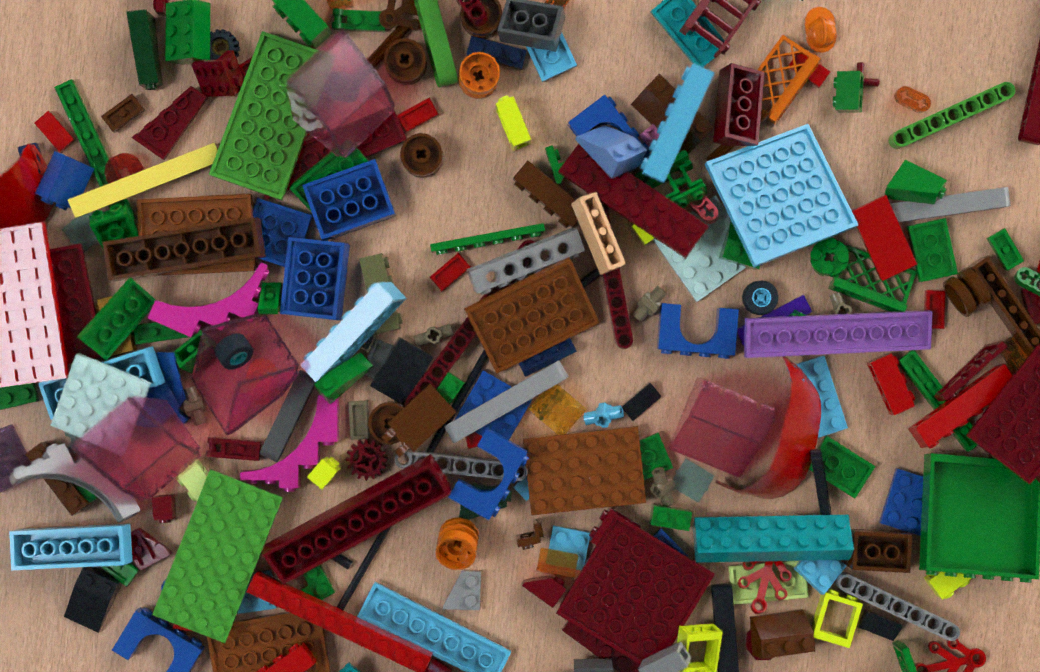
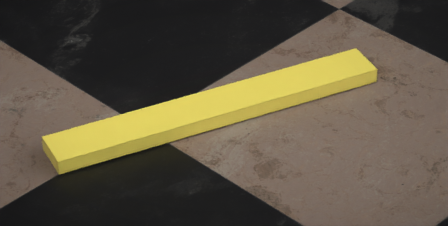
M215 143L209 144L68 199L75 218L81 217L211 166L218 150Z

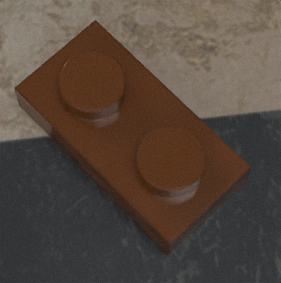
M131 94L101 117L111 131L115 133L145 111V109L136 97Z

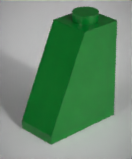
M904 160L886 186L884 195L892 200L935 204L938 198L942 199L947 191L945 188L947 180Z

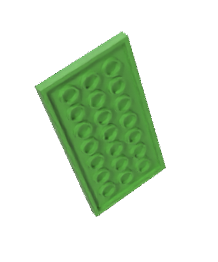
M262 31L209 175L283 201L335 56Z
M210 469L152 615L226 643L283 497Z

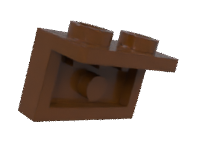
M533 520L534 532L516 535L517 545L522 547L523 550L533 548L534 544L541 543L540 538L544 537L542 525L537 524V520Z

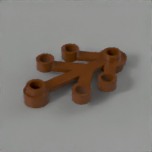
M388 0L387 9L383 10L379 15V22L384 28L391 29L396 25L410 28L412 31H418L421 28L418 19L410 21L400 18L404 13L418 16L414 0H402L401 6L396 10V0ZM387 15L392 17L391 22L386 21ZM413 22H417V23H418V28H417V29L413 28V26H412V23H413Z

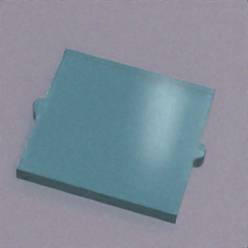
M92 212L74 218L62 229L70 238L71 243H82L84 253L98 241L89 225V216L92 215Z
M685 458L679 470L675 471L676 475L673 480L676 486L674 489L699 502L704 492L708 491L707 487L714 475Z

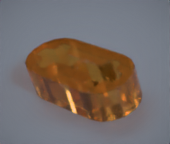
M903 86L895 92L894 97L897 103L917 113H923L931 106V100L927 95L910 87ZM906 91V96L910 97L911 99L905 98L904 100H902V95H900V93ZM923 99V104L925 106L919 108V103L915 102L914 100L920 101Z

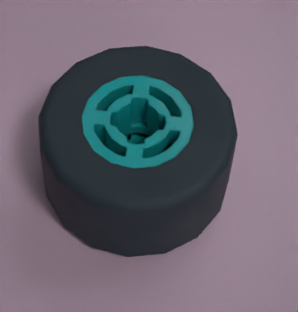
M236 333L225 337L217 344L215 355L225 369L233 370L242 367L252 358L253 348L243 334Z

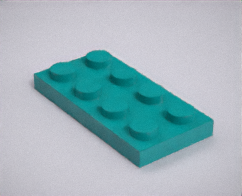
M663 0L650 13L692 64L694 63L701 67L706 66L715 58L714 54L718 48L695 31L689 30L686 35L679 31L696 8V5L692 0ZM699 16L697 19L700 22L699 25L723 42V37L705 16Z

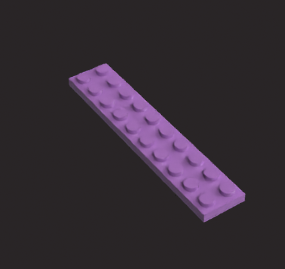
M932 311L745 318L744 357L758 358L931 349Z

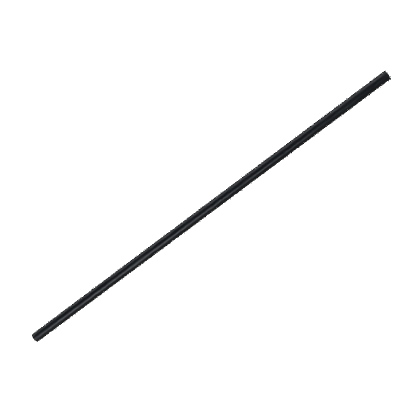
M483 350L451 406L456 413L488 358L485 350ZM455 414L438 429L426 452L435 451L446 432L444 426L451 423ZM391 527L378 534L337 608L345 609Z

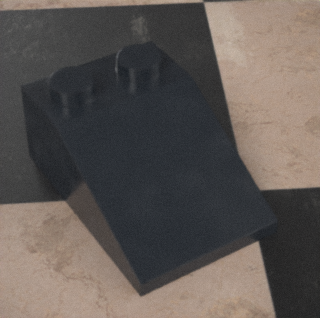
M398 337L370 386L403 405L423 376L433 356L403 338Z
M83 567L74 585L64 617L99 633L122 583L99 568Z

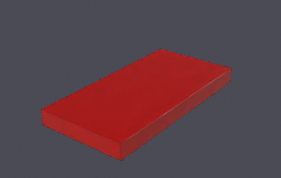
M886 195L852 210L858 223L857 230L881 281L917 265Z

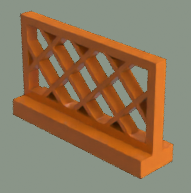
M784 35L780 37L757 69L765 72L764 74L768 76L769 84H764L763 88H770L771 97L762 98V102L772 100L773 107L769 111L767 119L774 125L777 124L821 63L820 57L811 54ZM783 41L790 45L791 52L780 54L779 47ZM802 53L808 57L805 63L796 65L794 55ZM792 55L794 65L782 67L781 57ZM779 58L780 68L769 70L768 62L770 59ZM794 69L795 77L790 80H784L783 71ZM781 71L782 81L771 83L769 73ZM783 84L784 92L782 95L773 96L772 86Z

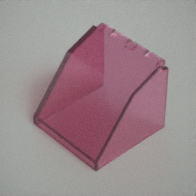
M342 29L286 80L293 120L337 157L343 156L347 158L356 149L355 144L356 146L362 144L369 137L368 132L372 134L382 124L381 119L385 121L394 113L393 107L395 104L385 82L350 36Z
M258 313L205 327L202 330L191 379L226 435L236 432L282 397L299 374V363L291 355V351L285 342L282 341L281 336L273 327L267 315L260 316ZM231 334H243L253 348L252 358L240 368L233 370L225 369L215 355L217 344Z
M696 378L668 449L740 478L761 448L775 420L778 409L762 403L758 410L756 409L758 401L743 395L741 401L738 402L739 393L725 388L721 395L719 394L721 386Z
M129 396L71 446L76 454L120 491L141 501L145 499L150 500L159 492L158 488L163 489L174 480L173 476L177 477L188 468L186 464L191 465L201 457L199 445L167 400Z

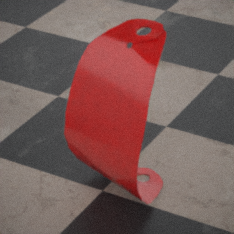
M28 143L20 158L0 175V229L44 222L54 206V202L53 205L41 200L42 196L35 193L47 165L34 144Z
M785 356L783 359L791 379L790 403L779 445L770 468L752 486L742 490L721 481H715L716 484L739 494L763 499H775L785 496L796 489L805 479L811 465V449L816 448L820 428L821 400L813 383L802 369Z

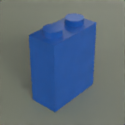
M54 151L35 193L42 196L41 200L53 205V202H56L55 206L63 210L71 209L68 199L84 193L94 168Z

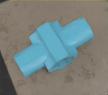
M605 402L600 403L596 411L584 413V422L586 425L596 424L606 428L611 423V420L623 418L624 411L621 405L612 407Z

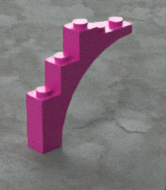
M260 262L252 277L243 287L231 296L212 304L183 307L156 300L148 319L189 337L198 333L201 324L198 323L199 320L221 329L222 326L227 327L231 318L228 315L229 312L249 321L252 318L256 319L258 316V303L252 301L253 297L257 298L261 288L258 286L261 280H266L269 270L266 269L268 265Z
M318 395L312 426L300 445L285 459L272 466L240 472V480H246L248 484H256L257 480H265V484H276V480H279V488H284L286 492L296 491V488L301 487V465L306 469L315 468V465H318L320 462V442H323V445L329 446L339 441V397L332 404H329L321 395Z

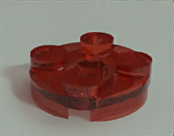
M121 153L110 158L105 166L107 183L109 184L124 178L119 173L124 168L128 169L130 175L143 171L144 168L140 160L129 153Z

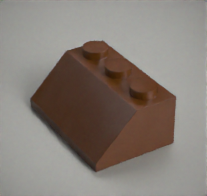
M804 610L750 616L752 655L761 659L815 652L814 631Z

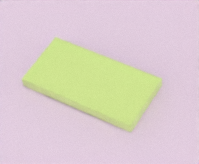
M782 561L786 569L792 574V578L788 582H782L779 579L780 572L773 563L772 571L781 586L787 591V597L784 600L809 598L807 581L793 569L799 561ZM765 562L755 564L754 568L750 571L744 570L742 564L728 566L734 605L751 603L757 597L761 578L750 583L746 589H741L738 586V580L742 576H748L763 568ZM783 573V578L788 579V574ZM742 579L741 584L746 586L747 581ZM769 581L765 601H778L775 598V590ZM778 591V595L784 597V593Z

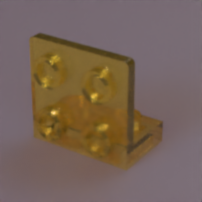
M556 384L542 392L530 406L529 410L559 435L566 434L586 411V408L561 386Z

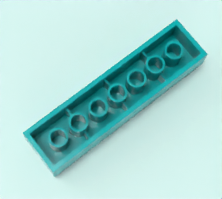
M849 515L695 517L692 527L696 563L850 560L854 551Z

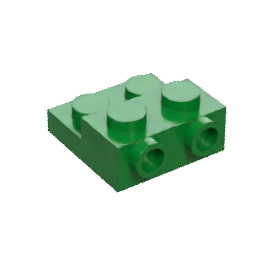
M115 204L111 206L110 210L104 212L96 210L89 216V225L102 249V242L138 236L134 218L126 204L122 206Z

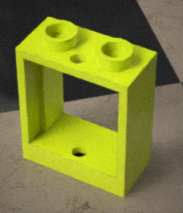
M506 95L499 98L498 103H495L496 111L512 150L516 151L530 145L531 137L514 96L509 98Z
M829 589L825 594L820 595L811 625L814 631V638L850 648L863 604L853 595L847 594L845 597L839 595V591ZM829 599L854 606L845 636L820 629Z
M714 623L679 626L677 643L681 641L687 652L690 642L707 640L704 661L689 662L688 667L680 672H717L723 632Z

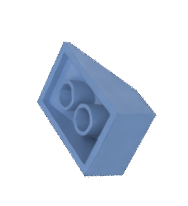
M606 125L575 138L611 178L639 167L647 151L635 137Z

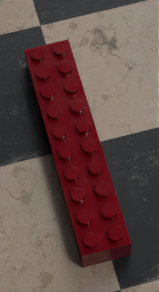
M430 454L266 543L262 555L282 584H285L451 494V484Z

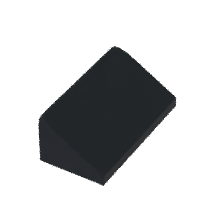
M648 382L622 405L623 411L634 421L662 396Z
M865 609L858 624V628L891 641L895 640L903 626L899 622Z

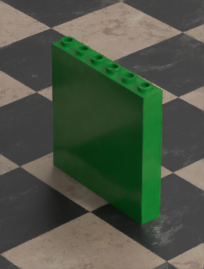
M935 453L924 454L919 570H926L927 575H938V572H945V576L957 577V573H963L964 578H976V575H982V579L994 580V576H1000L1002 581H1013V578H1020L1019 582L1032 583V579L1039 580L1040 482L1035 478L1031 484H1028L998 460L992 458Z

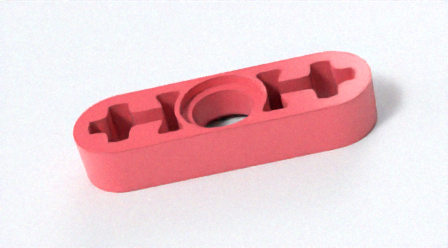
M681 186L677 187L680 194L686 191L685 189L681 191ZM706 196L702 198L703 201L700 205H694L692 202L688 204L707 224H713L719 218L717 207ZM705 205H706V209H707L709 212L714 211V212H713V215H714L713 217H711V216L706 217V216H707L706 211L703 209V208L705 207Z

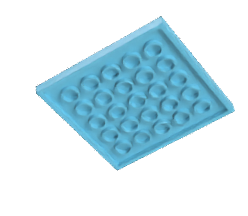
M809 124L763 140L757 146H747L705 163V167L753 267L858 226Z

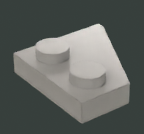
M462 570L443 605V609L480 610L481 571Z

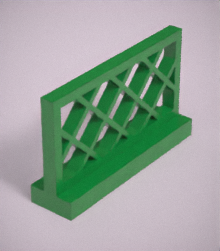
M845 244L848 251L854 253L857 259L850 264L848 263L847 266L851 278L845 280L839 278V275L833 277L828 289L841 292L843 295L888 312H905L907 308L906 303L917 271L912 269L903 271L910 274L908 282L902 284L898 274L894 275L899 286L890 289L886 280L882 281L887 291L879 293L874 285L881 282V280L872 282L868 274L875 270V267L866 270L862 262L865 259L871 260L869 254ZM859 263L863 273L855 276L850 266ZM865 275L869 285L865 287L860 286L856 279L857 277ZM900 288L903 293L902 301L895 299L892 291Z

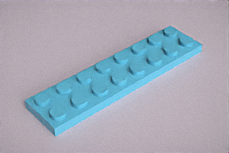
M374 582L357 616L431 651L433 656L464 672H502L511 654V650L377 582Z

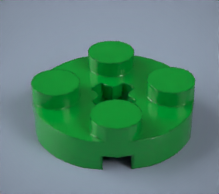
M835 238L820 241L813 247L810 253L811 266L821 276L836 277L842 274L848 266V249ZM827 254L834 255L833 262L830 260L825 261Z

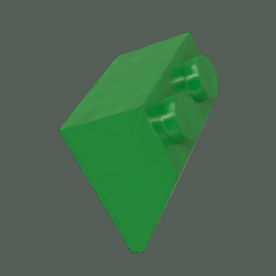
M730 222L719 259L758 270L760 265L753 267L733 223Z

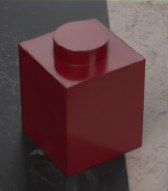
M175 494L152 497L153 521L159 520V523H170L171 519L177 517Z

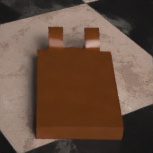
M429 384L387 423L391 428L381 438L387 443L395 436L402 444L394 452L401 457L409 448L413 452L417 450L456 411Z

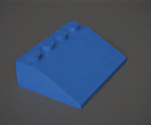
M375 159L302 185L321 240L323 241L337 238L396 216Z
M288 237L280 314L342 321L350 244Z

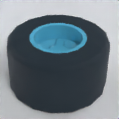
M763 280L750 283L742 294L744 307L750 313L756 315L768 314L773 311L779 299L775 286Z

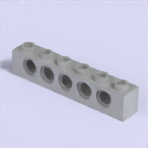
M570 228L469 268L467 273L474 291L477 294L483 295L491 292L493 287H504L510 284L509 281L513 279H524L528 273L533 271L537 273L545 269L546 266L553 265L567 257L570 259L577 258L585 249L578 229ZM561 243H565V251L559 253L558 246ZM543 250H547L548 257L544 260H541V252ZM529 257L530 264L527 267H523V259ZM511 264L513 267L512 272L505 274L504 269L506 265ZM493 271L495 273L494 279L487 281V274Z

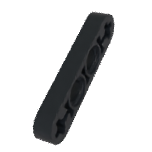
M821 448L811 449V461L820 515H832Z

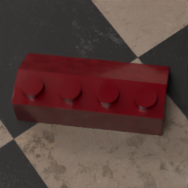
M730 63L719 70L713 143L729 147L759 145L765 72Z

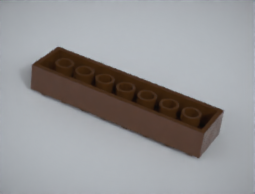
M256 217L102 242L108 281L128 280L129 277L134 279L266 257L261 222Z

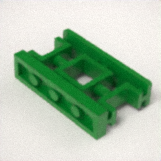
M686 150L677 153L664 183L668 182L673 190L672 193L665 195V197L681 208L686 207L687 204L693 201L701 200L707 195V188L703 180L700 178L692 182L687 174L688 171L693 169V164L689 160ZM643 171L633 175L651 188L663 184L643 175ZM679 171L682 177L673 181L670 174ZM686 183L689 190L680 194L677 187Z

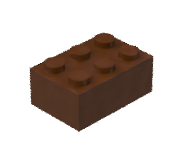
M851 529L854 551L850 560H848L847 567L852 570L911 572L913 534L905 531Z

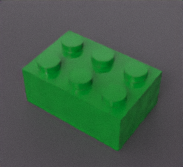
M200 0L166 3L165 61L184 65L192 64L194 61L210 60L211 3Z
M272 0L274 3L272 7L282 19L287 18L285 21L295 33L300 32L299 36L309 47L313 45L317 49L333 34L329 26L305 0Z

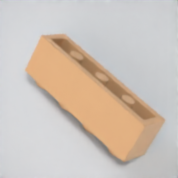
M594 192L580 197L571 203L600 275L625 265V260L597 193Z

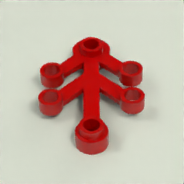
M761 561L750 562L751 567H747L745 562H743L742 567L744 570L750 571L754 568L755 564ZM765 561L763 568L748 576H742L738 580V586L741 589H746L750 583L761 578L757 597L750 605L752 612L755 614H762L767 609L765 595L769 581L775 590V598L781 601L787 597L786 589L781 586L772 571L774 563L780 572L779 579L782 582H788L792 578V574L786 569L782 561ZM787 573L788 579L783 578L782 574ZM742 579L747 581L746 586L741 584ZM778 591H782L784 597H780ZM755 604H760L761 610H757Z
M958 639L955 640L956 644L954 646H951V641L947 640L946 644L949 648L957 649L965 655L957 658L943 649L938 642L931 641L928 644L929 651L939 654L946 660L927 665L919 662L915 664L916 670L922 667V672H935L948 669L947 672H957L960 666L966 665L963 672H973L975 668L985 664L986 655L981 649H968L959 643ZM937 644V649L932 650V645ZM977 654L978 659L974 661L973 656Z

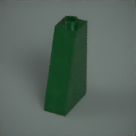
M146 9L127 11L139 85L145 88V90H156L157 86H163L155 17Z

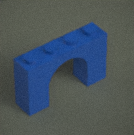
M603 95L567 124L576 137L600 125H611L619 131L635 137L641 143L638 139L639 133L634 127H629L626 123L628 121L626 116L616 110V103L611 97L607 98L606 95ZM645 142L642 145L645 147L647 151L644 155L641 164L643 163L645 157L649 158L651 155L650 151H648L649 146Z
M661 303L657 349H661V353L672 354L673 351H680V355L692 356V352H698L700 357H711V354H718V358L730 359V355H735L739 309L717 308L716 328L713 336L707 342L696 345L688 342L681 334V305Z
M487 428L477 447L495 456L501 462L504 469V477L501 483L493 489L481 490L459 478L448 498L490 520L491 516L495 518L500 509L497 505L501 499H506L510 492L507 489L510 482L515 483L519 476V473H517L520 465L524 467L529 456L526 455L528 450Z
M141 607L138 608L112 651L129 660L133 657L146 636L152 634L161 635L170 641L174 649L173 661L166 672H191L206 647L202 645L203 642L198 638L187 636L184 630L174 629L169 625V621L153 616V612L145 607L143 609Z

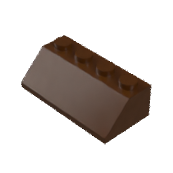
M658 74L631 103V106L658 129L661 122H666L668 118L665 113L669 104H674L676 100L673 97L676 89L662 75ZM698 111L694 116L679 152L686 150L687 154H689L715 128Z

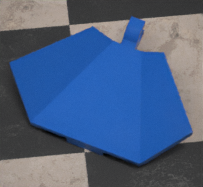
M155 352L166 383L149 388L136 425L161 427L172 416L180 425H183L190 418L179 409L186 400L175 353Z

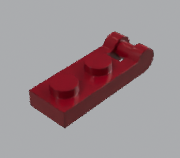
M208 437L209 450L206 452L207 457L260 461L261 441ZM217 444H221V451H216Z

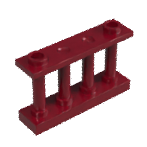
M701 0L679 31L684 35L689 30L701 35L718 48L714 54V57L717 58L721 53L724 55L731 46L728 44L750 11H755L761 1L743 0L748 4V7L744 12H741L727 0ZM710 1L713 3L715 1L739 19L734 27L709 10L710 8L707 5ZM699 16H705L727 32L728 35L722 42L700 26V22L697 21Z

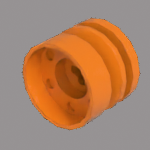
M483 52L472 53L465 57L461 63L458 77L459 86L462 91L475 99L486 98L491 95L498 84L500 76L499 64L495 58ZM478 74L482 75L479 81L475 80Z
M451 518L441 525L435 550L436 558L440 564L449 569L462 570L474 563L479 540V530L476 525L464 518Z

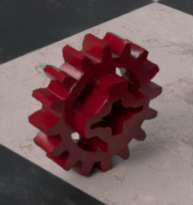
M368 438L365 439L364 443L359 439L357 441L358 446L353 443L351 445L353 450L347 451V454L350 455V457L345 459V461L350 462L347 469L352 468L351 474L357 473V479H360L362 476H364L365 481L369 479V476L375 479L376 473L378 475L383 473L380 468L385 469L387 466L383 463L388 460L387 457H383L387 451H381L382 444L375 445V439L371 443H369ZM367 447L372 448V449H374L375 451H374V452H373V451H370V450H368ZM358 450L359 458L354 460L355 453ZM365 456L366 458L373 457L369 461V463L367 461H361ZM379 459L378 467L375 469L374 462Z

